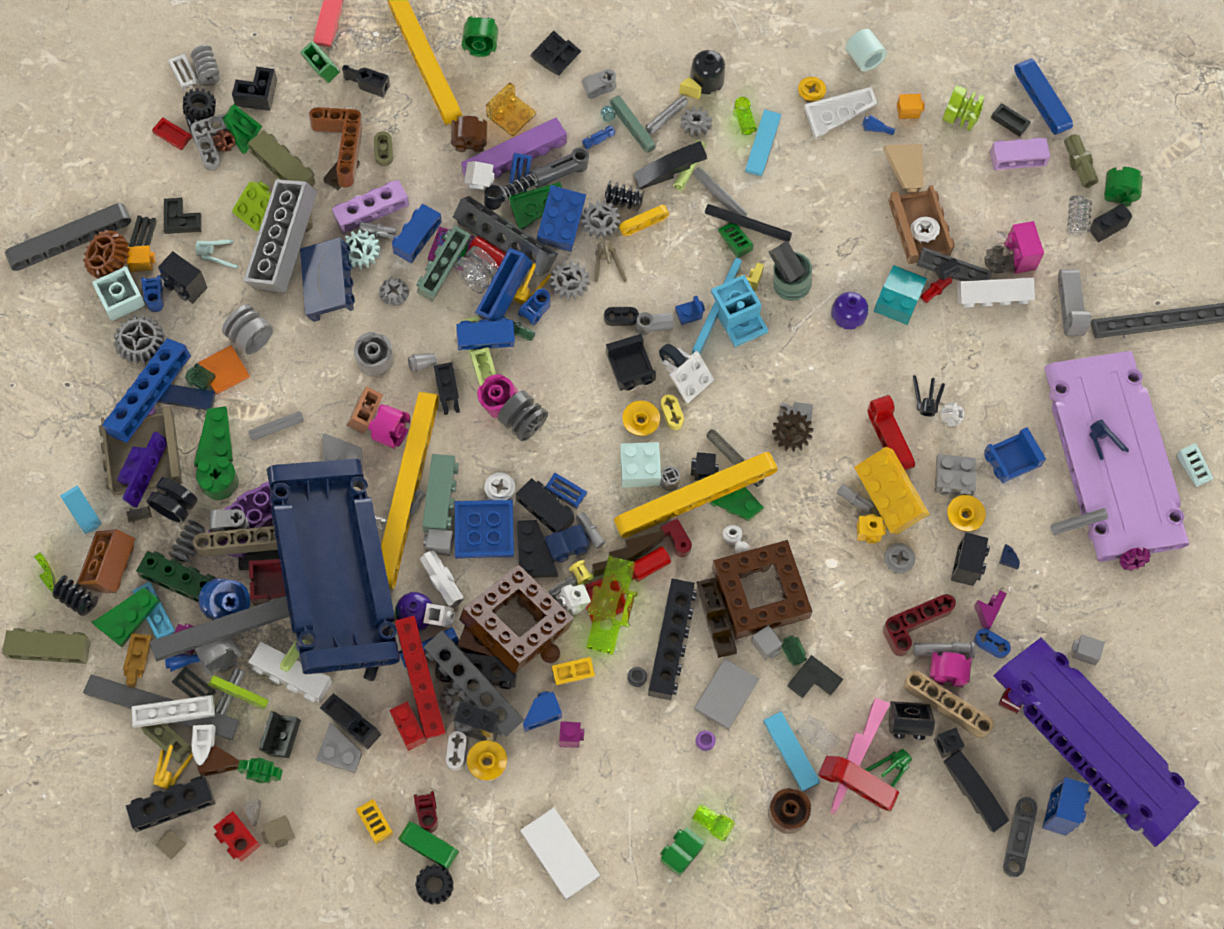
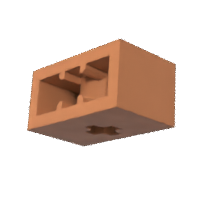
M366 386L361 392L346 426L364 434L376 413L383 394Z

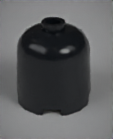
M714 50L700 51L692 61L690 77L702 87L701 94L710 95L711 92L719 91L724 85L725 61L720 53Z

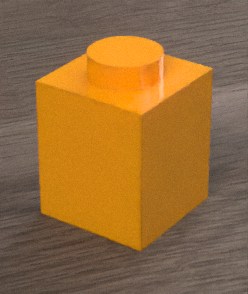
M921 93L899 94L897 101L898 118H920L922 111L925 109L924 100H921Z
M149 245L128 247L130 249L128 252L130 257L127 258V265L131 272L153 270V263H156L155 252H152Z

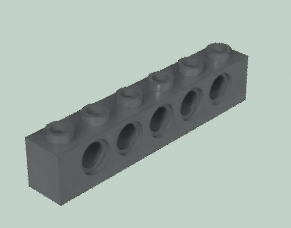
M468 196L460 200L453 215L458 224L468 227L475 235L483 237L487 242L497 246L504 253H507L509 248L526 254L532 261L530 269L534 263L536 264L534 274L544 275L550 271L558 253L474 198Z
M440 631L424 646L427 650L424 654L432 662L434 660L440 665L438 669L445 677L449 675L454 680L452 684L459 692L463 690L467 694L465 698L471 705H477L479 708L494 713L498 709L505 711V719L502 721L497 720L495 726L496 733L500 737L502 735L507 737L524 721V718L444 631ZM445 649L451 653L448 661H443L440 657L441 652ZM458 664L463 665L465 669L464 674L461 676H457L454 673V667ZM471 679H475L478 682V688L475 691L468 689L467 684ZM484 694H489L492 697V702L489 706H485L481 702Z

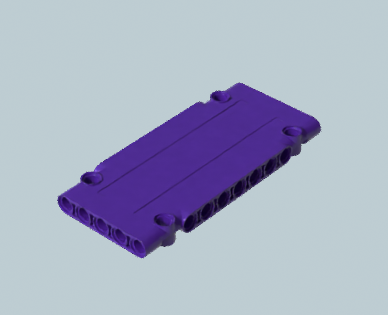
M1042 637L1006 663L993 675L1005 689H1011L1008 692L1009 700L1016 706L1024 705L1023 713L1025 717L1115 812L1119 814L1127 813L1125 821L1132 830L1139 831L1141 828L1144 829L1142 834L1154 847H1157L1200 803L1185 787L1184 779L1178 773L1170 772L1166 760L1078 669L1069 666V660L1064 654L1055 652Z

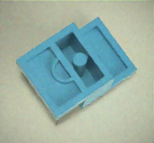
M745 275L711 289V294L719 306L718 319L734 347H738L768 333V328L760 316L762 304Z

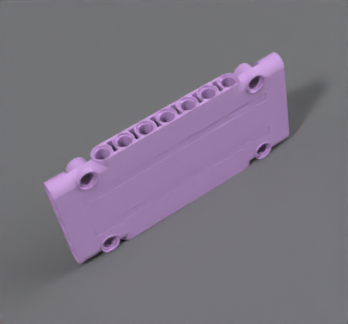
M1125 351L1046 365L1044 370L1050 386L1049 397L1053 401L1052 410L1081 515L1105 508L1108 513V519L1088 525V537L1093 541L1097 560L1109 561L1120 559L1126 551L1137 547L1148 549L1150 554L1187 547L1190 543L1183 523L1184 513L1179 509L1180 497L1149 393L1142 385L1143 376L1137 369L1133 352ZM1056 389L1061 390V391L1063 392V394H1062V393H1058V392L1056 391ZM1102 419L1129 449V452L1122 451L1109 436L1101 440L1098 437L1097 441L1103 455V460H1100L1094 442L1089 435L1092 432L1090 426ZM1170 517H1174L1176 522H1173ZM1095 529H1100L1102 534H1098Z

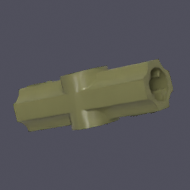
M1073 134L1065 138L1064 144L1070 155V166L1073 171L1077 172L1082 186L1089 188L1097 184L1099 180L1092 166V155L1089 151L1085 150L1080 136Z

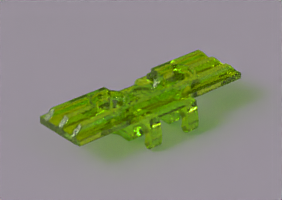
M608 556L601 588L594 586L591 604L587 612L590 615H594L586 646L587 649L613 655L620 626L630 627L629 619L634 598L638 594L629 590L635 562ZM612 581H618L621 584L619 591L616 592L610 589ZM621 594L627 595L621 621L615 620L618 599ZM603 619L611 621L612 626L609 630L601 628L600 623Z

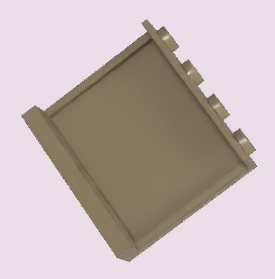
M170 406L162 407V413L147 415L127 443L109 436L103 426L99 425V433L104 443H101V450L106 460H103V467L108 475V478H105V485L107 490L110 489L113 495L124 494L128 487L127 484L118 482L117 478L132 447L146 448L153 432H158L167 439V446L146 490L156 488L155 486L162 477L171 479L179 484L183 483L174 413ZM101 418V424H103L105 419Z

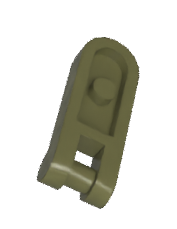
M166 724L141 727L145 735L166 753L170 745L174 747L178 743L181 747L177 752L173 749L171 752V757L177 763H180L183 760L182 757L192 750V746Z

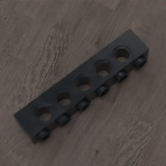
M671 579L648 696L671 700L672 694H677L679 683H675L676 675L680 676L682 664H679V659L684 657L686 645L682 644L684 638L688 639L690 627L686 626L687 619H692L694 608H690L691 601H695L697 590L694 589L695 583ZM683 599L686 604L678 605L676 600ZM678 617L682 620V623L675 624L672 619ZM670 636H676L679 641L676 643H672L668 640V638ZM666 655H672L674 656L675 660L672 662H668L665 660L664 657ZM667 673L671 676V679L665 681L660 676Z

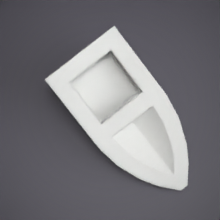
M214 725L193 726L192 753L199 766L205 762L211 747H214L216 728Z

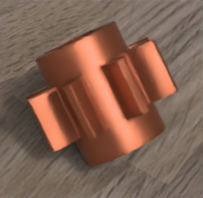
M218 130V135L212 137L214 139L213 146H216L219 152L224 150L225 152L231 151V146L236 145L234 136L229 130Z

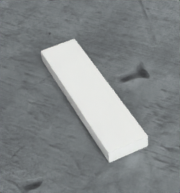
M213 695L132 706V726L134 728L215 716Z

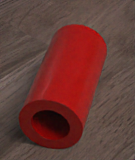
M477 236L469 247V252L497 270L506 253L480 236Z
M661 546L629 564L627 574L632 581L635 579L636 582H639L671 563L670 556L665 548Z

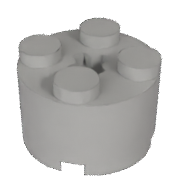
M368 332L357 339L354 347V356L358 368L363 373L372 377L381 375L392 367V347L385 335Z

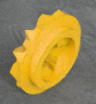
M806 77L798 85L799 97H803L804 101L808 100L811 103L820 101L825 96L826 85L817 77ZM815 86V91L809 94V89Z

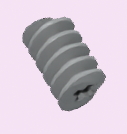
M200 45L193 49L191 58L199 83L210 86L219 82L220 72L212 52V47L210 45Z

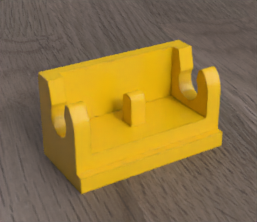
M591 657L551 666L556 685L595 677Z

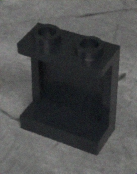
M642 334L606 344L605 352L620 391H629L642 384L649 385L656 380V371L652 369L644 348Z
M460 702L453 720L456 731L463 732L466 736L481 741L489 740L494 742L498 735L495 729L499 717L497 713Z

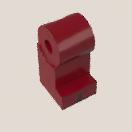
M678 518L660 527V531L663 530L664 538L668 536L674 545L675 554L678 557H687L691 552L692 543Z

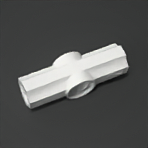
M434 550L423 554L420 561L429 574V579L437 592L441 593L449 607H456L464 600V597L454 583L455 580L449 569L444 567Z

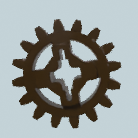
M791 410L790 415L783 412V418L777 417L779 423H773V427L777 429L772 430V434L777 435L774 437V442L780 441L778 444L779 448L784 445L785 451L792 448V452H795L796 447L801 451L803 444L809 445L807 439L812 440L813 436L809 433L813 432V428H809L812 425L811 421L806 422L807 415L801 417L800 411L795 415L793 410ZM793 419L792 422H789V423H787V424L784 423V422H786L787 420ZM800 422L804 425L806 431L800 428ZM796 428V432L791 435L789 430ZM780 431L785 434L786 440L781 437ZM801 439L799 442L793 443L794 440Z

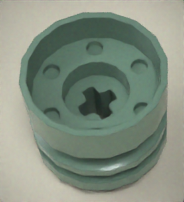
M798 252L794 253L803 266L805 274L796 280L786 284L776 265L774 264L773 266L774 289L782 299L788 301H797L804 298L812 287V264L805 255Z

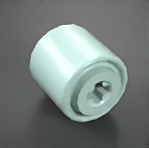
M863 29L855 33L845 46L847 53L863 72L877 67L887 55V50L870 29Z

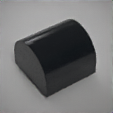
M952 258L936 267L935 272L941 280H945L960 272V267L956 258Z

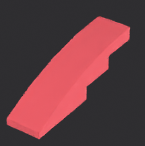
M344 0L323 1L313 40L318 46L331 47L338 29V20L342 13Z

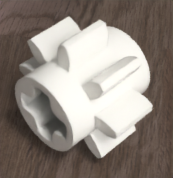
M957 402L948 403L941 410V419L943 422L948 423V426H957L964 419V410L961 406H957Z

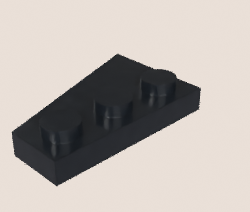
M537 520L517 521L519 565L532 578L558 577V572Z

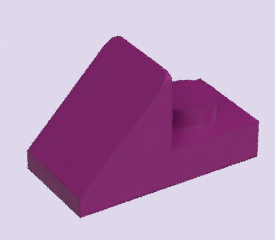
M1000 590L997 595L993 594L988 604L980 600L976 601L974 608L983 629L990 630L1007 593Z

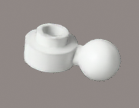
M736 525L725 527L723 530V540L728 545H735L734 550L736 554L750 550L749 545L741 541L742 530Z

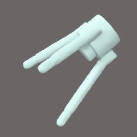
M233 240L196 242V254L202 256V260H210L222 265L238 268V265L209 256L213 254V245L231 244Z

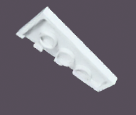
M872 87L805 104L804 109L813 136L817 139L876 106L877 101Z

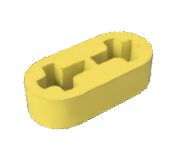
M670 394L663 396L660 406L668 427L672 430L681 429L684 424V416L678 400ZM666 401L672 403V410L666 405ZM672 415H675V418L679 420L678 424L672 422Z

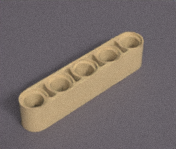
M913 671L905 679L904 687L910 694L924 703L930 704L932 708L973 735L984 738L993 730L994 722L989 716L921 672ZM910 679H916L919 685H912ZM927 690H933L936 697L929 696ZM944 701H950L953 708H947ZM961 712H967L970 719H964ZM979 723L985 724L987 726V730H981L979 728Z

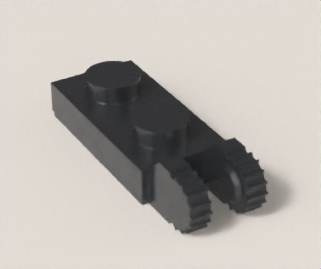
M452 362L434 365L438 393L444 415H448L449 410L446 401L449 400L454 401V411L459 413V396Z

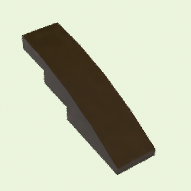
M663 530L625 540V548L609 552V560L592 564L593 576L597 577L615 571L642 557L663 541Z
M716 578L696 582L717 657L721 658L737 654V648L731 634V626L726 615V607Z

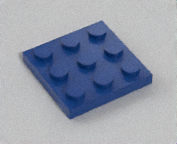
M513 500L455 501V559L514 557Z

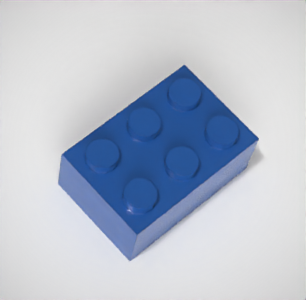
M551 185L537 240L544 245L572 252L586 194Z
M1067 777L1061 780L1050 792L1042 829L1066 836L1071 831H1074L1076 827L1078 828L1081 823L1083 824L1086 817V811H1084L1085 803L1088 804L1091 792L1088 791L1089 784Z

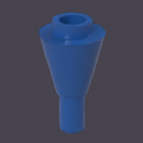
M871 114L863 119L862 126L864 131L885 132L893 135L895 132V128L885 125Z
M178 654L165 659L166 669L170 668L171 672L190 663L200 662L197 654Z

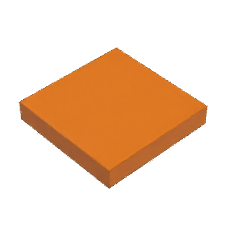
M232 345L198 362L216 395L250 377Z

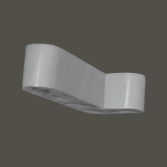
M1060 269L1058 272V286L1065 336H1084L1091 325L1090 311H1085L1080 271L1079 269Z

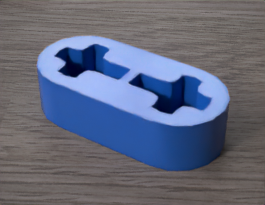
M980 629L974 637V642L979 648L997 658H1005L1011 650V645L1007 640L988 629ZM983 635L987 636L986 640L988 641L981 642L980 640ZM1003 645L1005 651L999 652L998 647Z

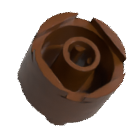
M460 116L457 121L453 119L451 122V145L455 147V151L465 152L466 149H473L475 152H483L484 147L487 145V121L484 119L483 122L479 121L476 116Z
M784 788L778 791L772 798L768 808V817L771 824L783 834L795 833L801 830L811 814V803L807 795L800 790ZM786 809H793L794 811L791 814L787 813Z

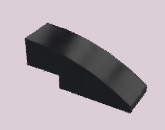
M334 693L320 707L328 717L367 750L381 736V733L375 726Z

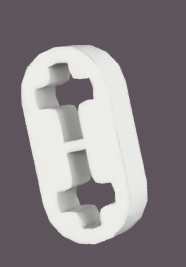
M460 731L451 733L448 739L446 764L453 771L460 770L465 762L467 739L465 734ZM457 736H459L463 742H460L458 749H455V742L452 740H456ZM454 753H458V760H461L456 763V766H453L450 759L454 758Z

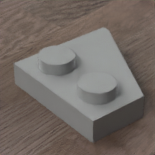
M322 434L323 461L359 459L363 468L362 447L328 434Z
M329 723L316 759L317 762L356 773L362 752L333 724Z

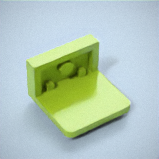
M249 181L232 209L233 214L255 231L260 230L272 193L268 189L269 186L262 181Z

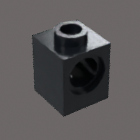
M957 728L940 733L934 739L941 758L950 756L964 748V743Z

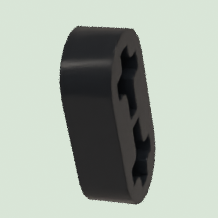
M609 307L604 311V322L609 326H633L636 324L639 312L634 307ZM629 313H632L633 319H629ZM610 314H614V319H610Z

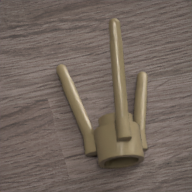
M600 241L597 244L598 250L595 251V282L598 281L600 257L607 260L608 264H611L610 258L612 256L623 281L627 282L615 248H612L611 241Z

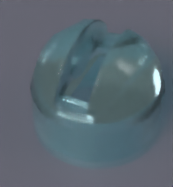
M604 106L601 109L600 114L605 122L615 118L616 113L611 106Z

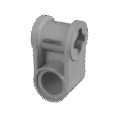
M605 69L584 77L581 83L588 98L593 99L614 91L617 86L615 81L616 73L611 69Z
M216 509L210 512V532L248 529L249 527L248 519L243 511L239 509Z

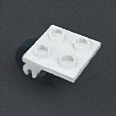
M665 344L659 350V355L663 361L662 364L670 372L669 375L685 403L688 404L714 381L698 351H695L690 356L683 352L682 349H677L671 344Z

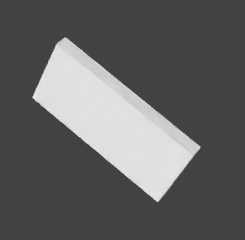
M552 808L520 830L566 900L600 877V874L555 808Z

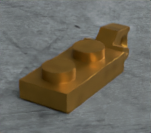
M131 634L123 666V675L127 676V688H136L138 678L143 677L151 647L150 641L153 639L152 635Z

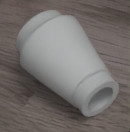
M435 353L412 354V356L408 357L409 368L415 372L437 364Z

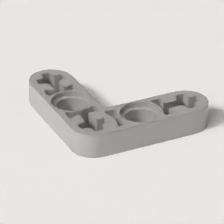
M226 113L196 121L191 125L192 138L204 167L209 171L217 170L220 165L219 155L215 146H213L214 143L211 137L218 135V130H228L222 120ZM214 122H219L222 126L219 129H214L211 125ZM196 128H200V130H202V133L196 131ZM206 142L210 144V148L204 150L200 145ZM209 154H211L212 161H214V164H211L209 162Z

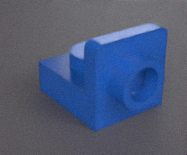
M694 296L693 301L675 306V311L680 324L684 325L702 319L705 307L703 302L699 301L698 296Z

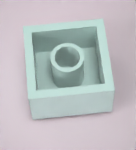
M127 267L92 282L111 322L146 306Z
M659 442L620 444L622 488L660 486Z

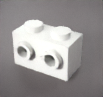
M476 161L467 162L464 184H469V188L484 190V187H490V184L494 181L493 165Z

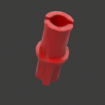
M949 277L945 280L939 278L936 282H932L930 288L920 298L924 303H928L936 295H941L942 291L952 283V278Z

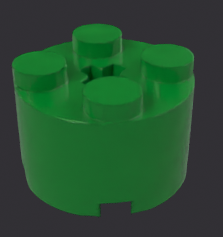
M468 17L463 27L462 48L464 50L467 49L470 51V55L476 57H487L491 52L494 53L497 49L499 32L495 20L490 17Z
M1116 167L1108 170L1105 180V201L1123 203L1126 207L1138 201L1142 195L1143 175L1141 176V172L1132 167H1123L1122 170H1117Z
M212 456L199 462L196 479L202 492L213 500L229 498L239 484L238 475L227 457Z

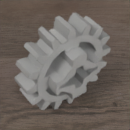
M597 200L596 205L589 203V208L585 207L584 213L581 214V225L584 226V232L589 231L590 237L595 234L596 239L599 236L606 239L607 234L612 237L613 231H618L621 221L618 208L612 209L613 204L606 205V201L600 204Z
M564 261L562 267L557 264L556 270H552L550 287L554 289L555 295L560 293L561 299L567 296V300H569L573 296L576 300L578 294L582 297L583 291H588L587 285H590V279H588L589 272H586L585 266L580 268L579 262L573 265V262L570 261L567 265Z

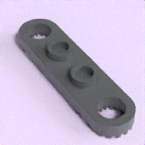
M1030 797L1021 798L1015 806L1003 862L1005 874L1012 878L1018 877L1024 872L1037 812L1036 802ZM1026 802L1031 805L1032 810L1030 813L1022 811V803ZM1009 862H1017L1019 871H1011L1008 865Z

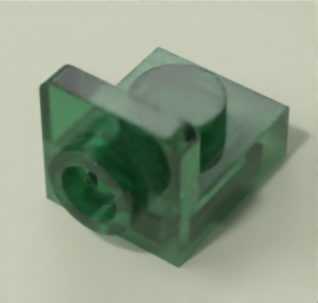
M197 363L187 371L185 376L188 385L191 387L194 385L204 392L216 378L214 373Z

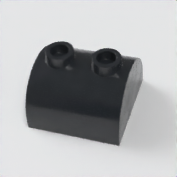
M890 701L889 731L895 738L902 739L905 738V735H913L917 740H924L926 736L933 735L935 719L930 704Z

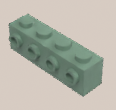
M454 225L452 230L447 231L443 238L446 241L443 246H438L434 253L436 255L434 261L430 260L425 268L427 273L424 277L421 276L416 283L418 294L432 302L434 301L467 245L471 234Z
M432 454L422 525L424 533H428L429 528L439 530L451 529L452 517H449L450 510L454 509V499L451 498L452 492H456L457 481H454V474H458L459 463H456L455 456Z

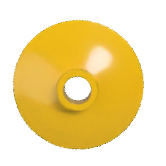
M639 400L630 403L625 408L622 422L625 429L631 434L647 436L658 428L660 413L652 403ZM643 419L644 423H639L638 420Z
M960 495L950 502L947 508V516L950 523L956 529L972 532L983 525L986 511L984 505L977 498L970 495ZM962 514H967L968 518H964Z
M480 741L473 745L468 752V769L477 779L483 781L494 780L505 771L507 754L504 748L495 741ZM485 759L491 760L490 765H485L483 762Z

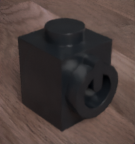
M697 452L696 458H692L690 476H694L695 481H699L719 471V464H715L716 454Z

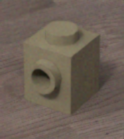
M286 815L262 825L264 829L261 832L265 844L269 843L272 848H281L288 844L287 841L295 838Z

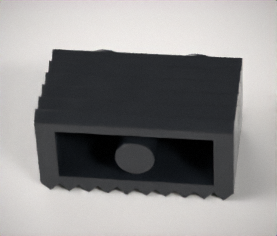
M1122 203L1095 218L1090 225L1089 231L1098 242H1101V240L1103 241L1110 237V235L1112 236L1116 232L1121 231V229H1124V227H1127L1132 214Z

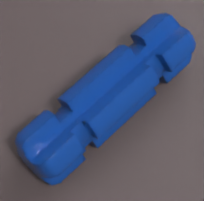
M608 126L605 130L602 129L591 135V138L583 139L582 144L585 149L593 147V144L597 145L606 140L607 137L614 136L615 130L612 126Z

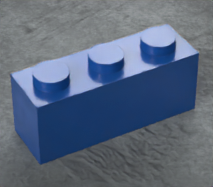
M422 203L419 209L416 208L414 210L411 220L404 224L400 235L395 236L393 239V253L412 264L441 225V213Z
M501 318L490 322L488 319H483L476 323L461 321L460 324H456L458 351L487 347L489 349L514 347L513 320Z

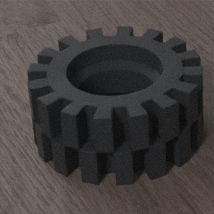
M196 88L195 91L190 89V93L187 91L185 96H183V113L186 114L187 118L190 117L191 121H194V119L200 121L213 117L216 107L214 95H210V91L205 92L203 88L202 91H199V88ZM203 103L206 106L203 108H197L192 104Z
M432 864L429 867L428 865L424 870L421 869L420 874L416 877V891L424 902L432 905L433 903L440 904V902H445L451 896L454 888L453 879L449 871L443 868V866ZM431 877H438L443 882L442 888L438 892H430L426 887L427 881Z

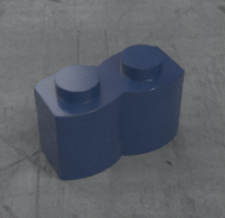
M581 524L545 537V542L553 562L563 563L570 556H582L587 553L590 546Z

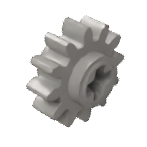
M692 106L691 112L686 109L685 114L681 115L680 127L684 128V133L690 132V137L697 134L698 138H700L701 133L707 135V129L710 130L712 125V117L708 116L709 111L702 112V107L696 110L694 106Z

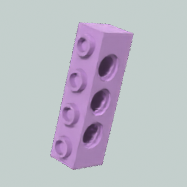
M399 180L390 181L380 188L371 189L366 194L355 196L352 200L337 204L332 208L333 217L342 234L359 228L361 222L370 223L409 206L408 196Z

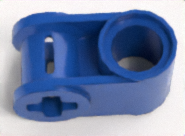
M160 275L148 279L142 277L143 295L148 309L151 312L161 311L164 307L162 278Z
M545 289L535 291L529 300L521 306L518 315L525 317L534 326L550 308L549 292ZM540 298L546 299L545 302H539L538 300Z

